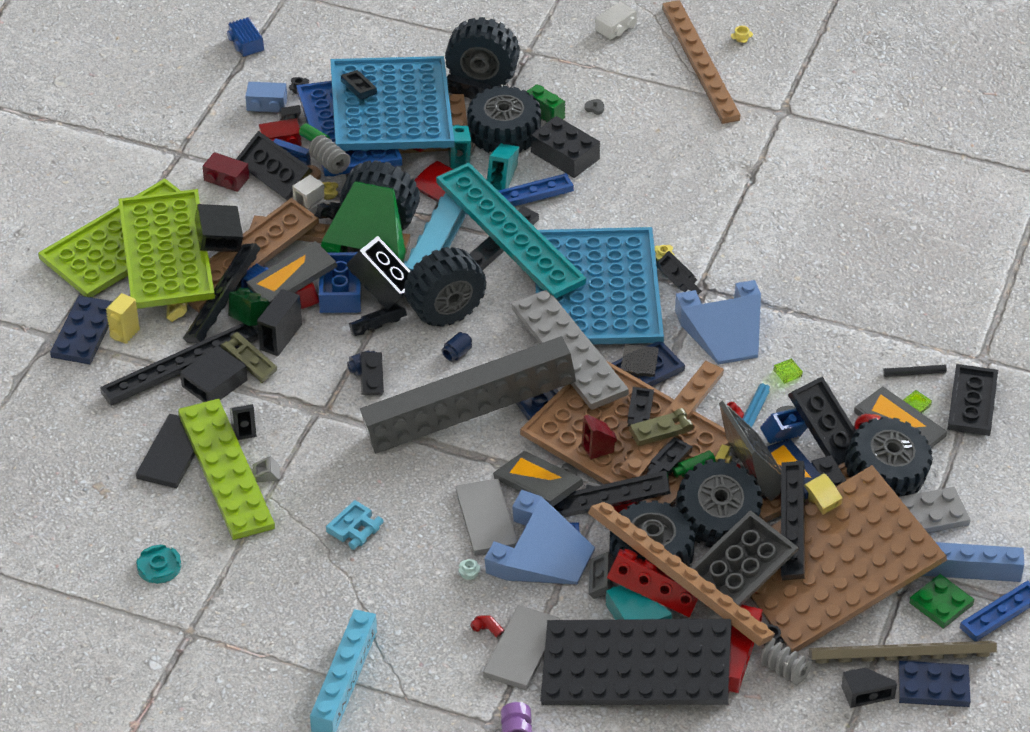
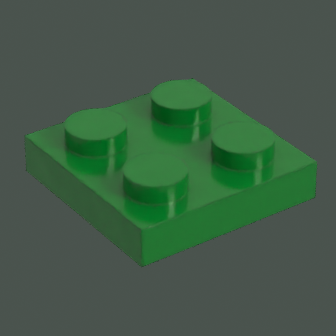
M939 574L910 597L909 603L944 629L974 605V598Z

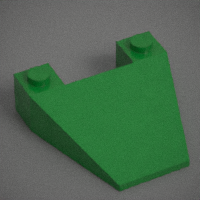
M355 181L323 237L321 247L327 253L347 252V246L362 249L378 236L404 263L406 251L394 189Z

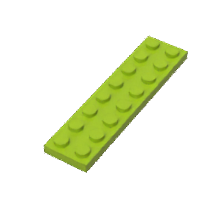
M220 399L178 409L180 420L232 540L275 529V522Z

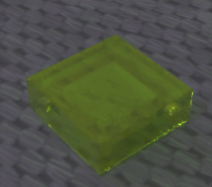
M792 358L775 364L773 371L784 384L802 377L803 371Z
M917 390L903 399V401L921 413L932 405V400Z

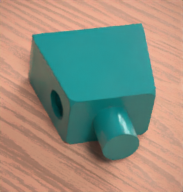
M453 126L454 147H448L450 168L452 169L470 163L471 137L468 126ZM457 150L462 151L463 155L457 156Z

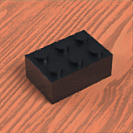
M556 116L531 134V153L575 178L600 159V141Z
M378 236L363 247L346 264L350 272L363 283L364 287L387 310L405 296V282L408 280L407 277L410 270Z

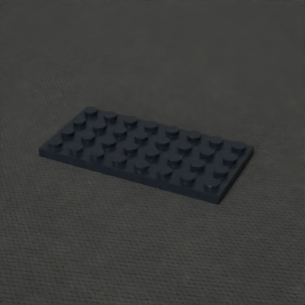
M731 619L547 620L541 705H729Z

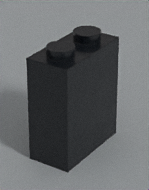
M197 204L195 224L200 251L238 252L243 241L238 206Z
M281 289L259 317L257 325L261 351L279 356L302 326L300 295Z
M218 345L180 371L182 387L202 402L215 399L221 400L248 381L247 367L244 362L237 360Z

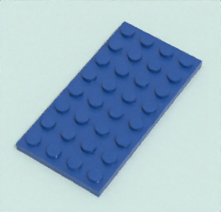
M332 81L296 85L306 122L328 135L332 142L335 143ZM399 149L345 151V153L350 156V164L342 173L332 174L321 165L324 177H334L350 173L356 165L363 164L365 161L373 162L378 160L381 163H391L394 167L402 166V157Z

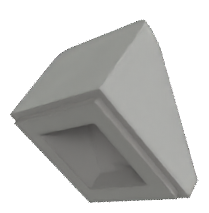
M271 456L253 464V475L256 482L280 480V466Z

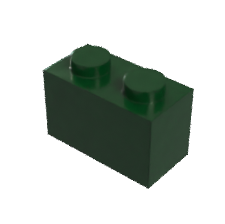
M239 288L238 291L229 293L228 316L248 326H256L257 320L269 306V300L261 297V294L250 292V289Z

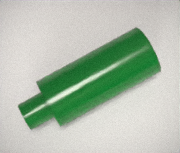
M308 123L300 127V136L310 142L320 135H325L326 138L330 139L328 135Z
M710 450L678 463V467L673 469V474L675 477H685V474L689 470H693L694 466L698 463L704 465L705 461L713 459V462H716L715 456Z

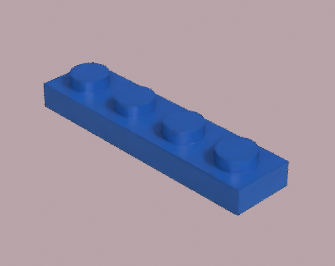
M567 173L498 191L513 206H518L573 192L574 185Z
M1027 580L960 623V629L973 641H978L1029 609L1030 582Z

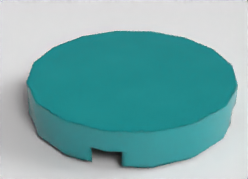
M161 544L144 549L136 561L140 577L149 583L155 584L166 583L174 579L180 573L182 567L180 554L172 547L171 549L167 548L166 545Z

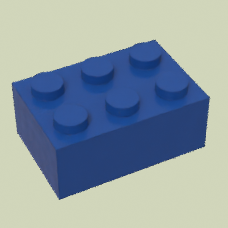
M358 252L328 253L336 261L338 267L319 278L320 313L361 312L362 282L346 266Z

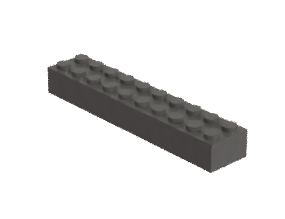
M560 336L360 408L366 432L375 454L576 382L571 353L563 337Z

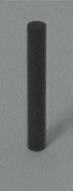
M946 364L883 368L884 377L947 372Z

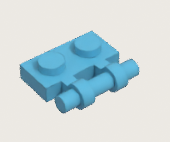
M354 500L326 526V532L342 542L350 537L352 540L348 545L354 550L358 546H362L367 541V537L375 534L384 521L380 516H377L374 520L371 519L372 510ZM360 526H364L365 528L361 532L357 530Z

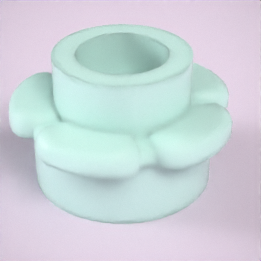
M467 559L459 564L460 568L458 571L462 578L472 580L478 576L480 565L477 564V561Z

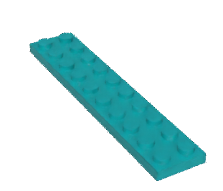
M466 163L436 177V183L543 291L547 290L552 296L558 298L586 284V277L470 163Z

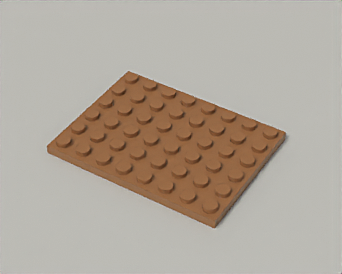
M608 361L607 363L628 387V396L591 410L573 386L569 384L564 386L520 429V435L602 484L629 479L620 474L619 471L622 464L638 446L634 438H632L629 431L630 426L627 423L633 387L654 389L650 419L662 416L674 400ZM695 411L688 419L692 422L693 429L690 432L675 436L693 446L691 454L685 460L708 450L716 457L722 444L730 446L726 439L724 428ZM585 415H590L607 423L610 430L615 432L617 442L615 443L614 453L590 460L581 445L583 418ZM672 472L668 476L671 494L646 499V503L657 500L658 503L662 504L664 502L670 503L672 507L676 503V495L684 477H675Z
M873 465L836 487L843 498L842 504L822 515L815 502L805 505V579L782 580L781 568H779L750 597L759 609H763L762 614L770 625H775L781 630V637L785 645L791 648V653L800 651L947 561L945 553ZM780 520L771 527L781 534Z

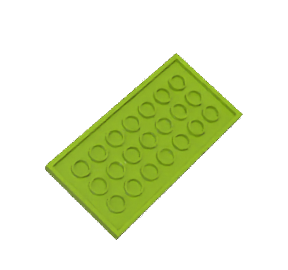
M164 178L134 197L181 190ZM119 205L38 252L39 259L83 296L93 297L128 276Z
M198 189L118 199L130 296L136 300L137 309L215 299L208 251H200L195 224L197 204H200Z

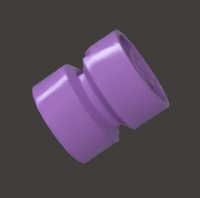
M512 702L502 707V732H532L531 708L527 704Z

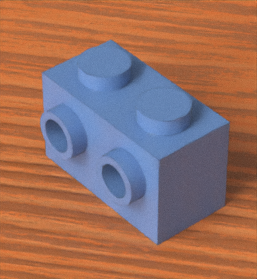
M248 82L245 95L246 110L278 113L280 108L286 107V83Z

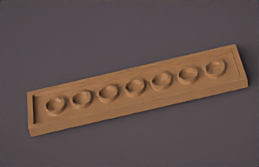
M290 198L243 233L242 245L256 243L261 248L256 260L251 263L248 270L256 263L261 266L316 226L319 223V218L297 201ZM219 251L209 258L214 288L238 252ZM207 300L187 302V304L199 313Z

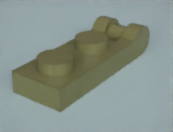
M235 332L229 341L221 344L223 350L228 351L237 360L244 362L247 371L261 383L265 382L277 371V366L238 332Z
M680 408L671 414L631 424L629 431L636 444L642 446L690 432L694 426L690 420H687L685 410Z

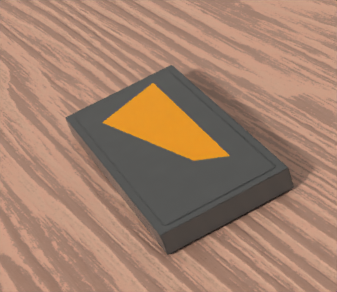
M314 241L249 280L247 284L254 293L261 294V297L269 300L270 305L281 289L295 293L338 266L336 261Z
M883 386L854 407V413L858 416L875 414L880 417H888V419L898 418L901 422L905 423L907 421L911 423V427L914 429L917 427L921 431V435H925L931 448L947 436L945 429Z
M523 451L493 472L494 479H499L500 482L518 491L524 490L542 496L552 507L584 485L581 477L527 451Z

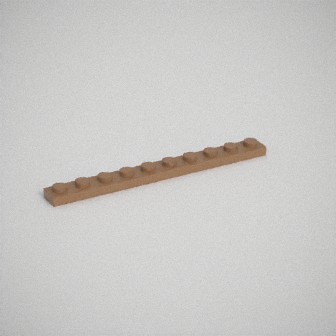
M681 1L662 3V10L721 123L740 121L741 115Z
M602 502L591 506L588 512L589 515L723 619H731V625L758 646L772 640L775 633L768 629L765 623L758 621L751 616L748 610L738 606L730 596L720 592L713 583L703 579L696 570L689 568L681 562L678 556L672 555L661 543L654 541L644 530L632 524L629 518L615 511L612 505Z

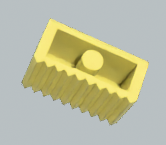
M121 293L106 308L110 337L126 344L140 330L136 300Z

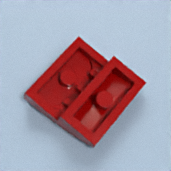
M437 160L415 178L416 187H418L419 192L439 202L440 197H443L446 192L436 183V177L453 169Z

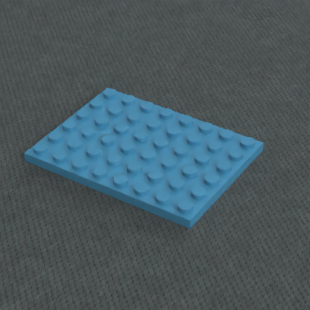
M444 56L330 59L335 144L343 151L407 150L412 148L446 149L454 147V133ZM358 70L377 87V94L360 100L341 82V75Z
M652 227L538 230L586 277L585 285L556 298V300L593 345L664 343ZM535 283V291H536V293L543 291V290Z

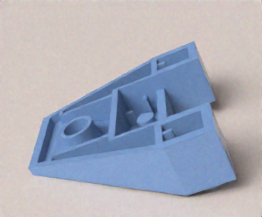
M755 280L735 283L734 299L701 304L696 290L676 293L675 313L680 325L718 365L758 358L761 293Z
M521 490L512 506L513 520L526 527L515 548L495 541L492 543L484 558L486 573L506 581L577 585L595 551V547L542 496Z

